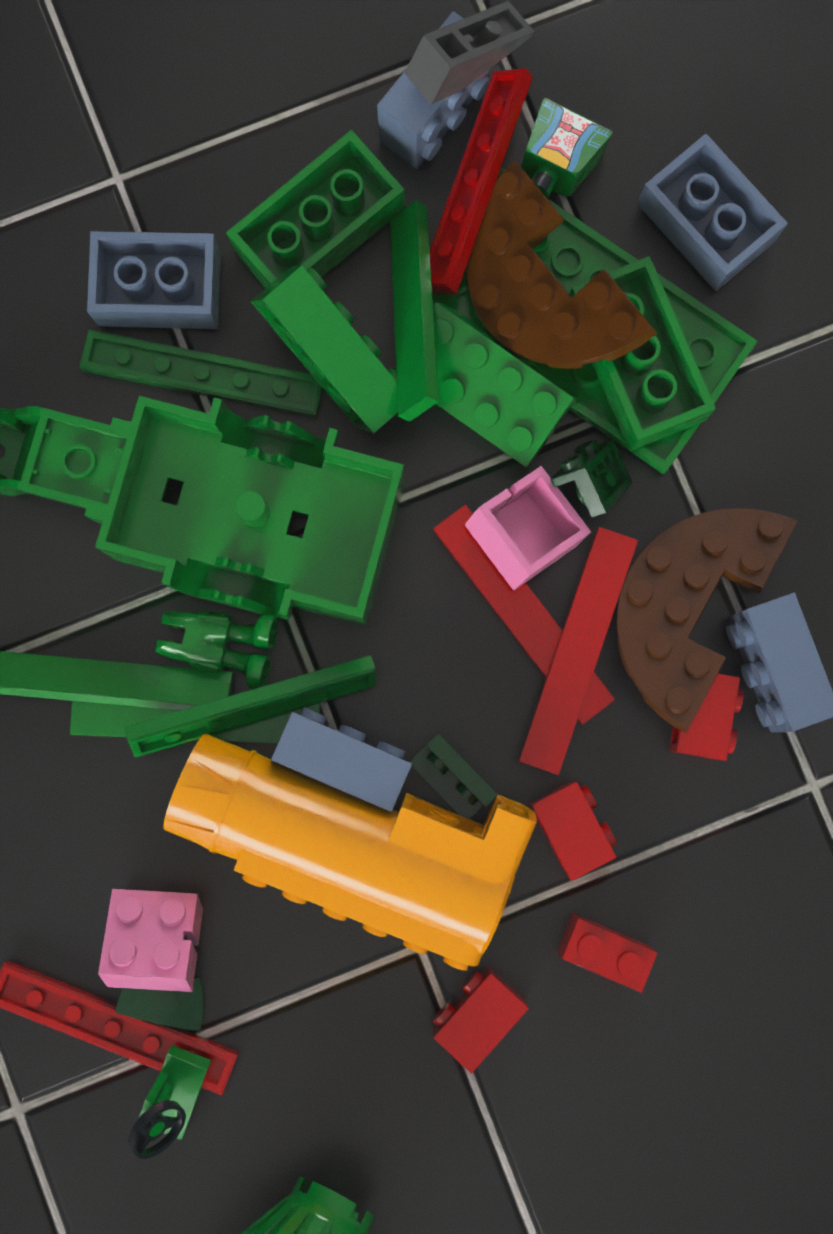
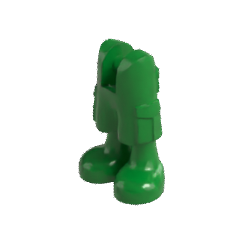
M211 610L200 611L199 613L182 611L163 612L160 624L172 626L179 630L183 628L185 633L182 644L173 640H156V653L188 663L190 667L196 670L219 673L228 667L245 675L246 684L250 689L265 686L271 667V656L227 649V644L235 642L262 650L273 651L278 620L274 615L262 614L255 624L236 625L231 614L212 612Z

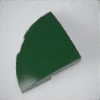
M200 976L194 977L192 992L122 988L115 1013L161 1025L201 1031L205 1012L203 984Z

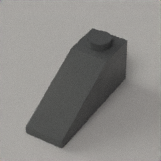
M506 1L423 35L405 74L428 102L433 104L460 92L530 39L535 31L513 5Z

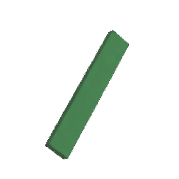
M417 199L390 221L398 417L408 422L438 403L427 205Z
M88 329L79 366L83 372L316 419L323 391L320 384L309 373Z
M0 651V694L180 711L231 696L234 682L233 672L227 671L211 673L194 668Z
M371 655L125 726L126 737L134 757H140L200 739L205 733L214 735L302 709L303 707H309L376 686L375 665Z
M72 701L70 735L126 737L125 726L179 710ZM321 704L305 708L320 714ZM298 709L292 712H295L300 715L302 709ZM292 712L212 736L228 742L278 744Z

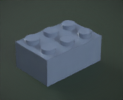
M453 11L440 28L464 18ZM489 70L460 92L433 104L428 102L404 71L377 105L379 141L415 169H418L425 159L428 161L432 160L442 145V137L449 129L454 131L458 128L466 115V107L473 99L480 100L487 91L491 80L489 79Z
M704 134L644 185L637 205L715 291H718L770 247L788 224L707 134Z
M90 231L88 314L98 327L218 329L221 250L215 235L208 233Z
M795 592L727 617L730 624L726 626L728 639L734 649L739 648L744 664L741 665V673L746 685L749 688L753 687L759 701L755 705L756 713L764 727H769L771 733L794 732L833 717V691Z
M304 707L300 715L295 712L291 713L271 758L272 761L392 812L412 763L403 760L406 751L379 741L377 748L364 743L366 734L342 724L339 731L331 729L324 725L327 717Z

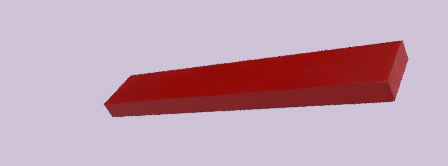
M526 68L493 71L430 248L432 293L457 294L533 78Z
M465 504L434 527L433 532L546 678L562 629L526 583L513 591L466 528L465 524L473 513ZM593 672L578 717V722L581 725L615 700L595 672Z
M602 527L597 528L518 762L559 775L638 540Z
M11 961L3 963L0 971V1008L158 1071H161L166 1055L172 1045L210 1059L211 1063L202 1088L221 1096L223 1095L239 1055L238 1051L180 1028L115 1013L117 1003Z

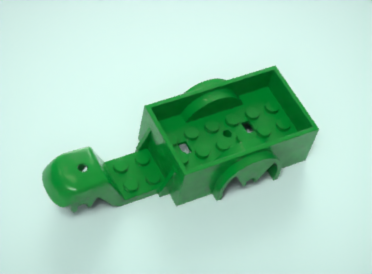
M139 396L132 421L113 417L111 425L38 406H25L18 409L0 407V445L4 446L6 450L4 457L0 459V494L8 496L31 494L86 509L84 516L102 524L95 548L116 561L164 573L161 583L179 592L260 615L272 614L279 619H290L294 607L367 627L405 486L404 464L337 447L339 441L337 429L329 428L327 438L319 439L290 421H286V423L276 422L267 415L246 420L227 409L223 400L213 398L208 414ZM170 479L184 482L177 505L162 502ZM293 511L309 515L302 538L287 534Z

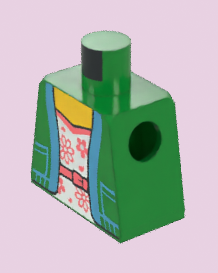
M544 98L521 167L547 199L552 191L564 197L571 196L602 160L613 131Z

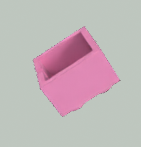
M542 466L513 484L509 490L505 489L478 507L465 524L466 528L513 591L569 553L591 533L590 529L559 488L553 486L550 476Z
M112 889L98 975L107 987L193 991L197 952L194 945H199L203 907L198 894Z

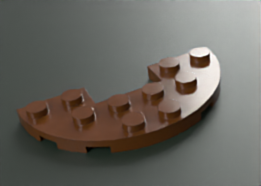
M514 160L495 182L467 263L469 292L472 303L484 326L513 353L528 361L547 364L551 368H583V364L603 359L609 362L630 353L646 343L657 332L605 269L600 271L571 297L535 252L534 248L564 221V218Z
M746 508L720 509L689 517L659 534L646 546L631 566L620 593L616 617L618 648L628 677L632 678L636 687L644 696L645 702L664 720L687 734L726 657L690 640L689 637L722 576L761 594L798 521L773 512Z

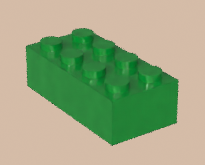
M351 129L229 229L226 234L234 253L265 288L287 269L300 265L306 271L310 267L313 268L322 278L405 209V189Z
M650 256L610 271L608 274L655 329L657 334L635 350L608 362L606 359L592 363L629 451L702 423L716 410ZM590 280L572 286L570 296L573 297Z
M300 265L287 269L257 295L251 303L355 428L375 433L398 413L396 370L393 368L387 370L378 359L382 355L379 348L368 336L364 335L361 338L351 326L355 322L353 316L340 302L332 303L324 293V290L327 288L326 283L313 268L310 267L306 271Z
M436 302L433 307L438 403L436 405L525 467L529 466L534 462L579 395L532 362L513 353L493 335L447 303Z

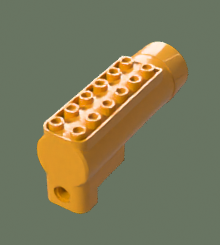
M205 733L195 745L181 772L167 808L163 829L209 849L211 853H218L237 860L234 871L243 874L242 879L251 885L265 888L268 884L283 890L282 895L290 901L299 904H306L307 901L322 906V911L334 919L345 921L347 917L363 923V929L373 935L386 937L387 934L404 940L403 945L412 951L426 954L429 950L443 956V961L451 967L465 971L468 969V966L476 967L479 965L482 955L492 940L505 909L515 874L537 823L535 811L499 794L492 801L484 824L408 793L405 794L399 811L392 810L390 812L274 762L270 758L259 754L256 750L248 751Z

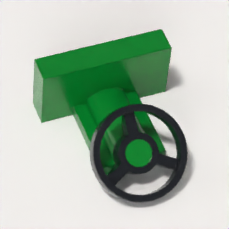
M174 1045L170 1047L161 1072L147 1095L139 1119L132 1127L128 1137V1147L137 1158H152L167 1149L176 1138L183 1139L211 1063L210 1059ZM163 1133L167 1134L160 1142L145 1149L150 1141L156 1140Z

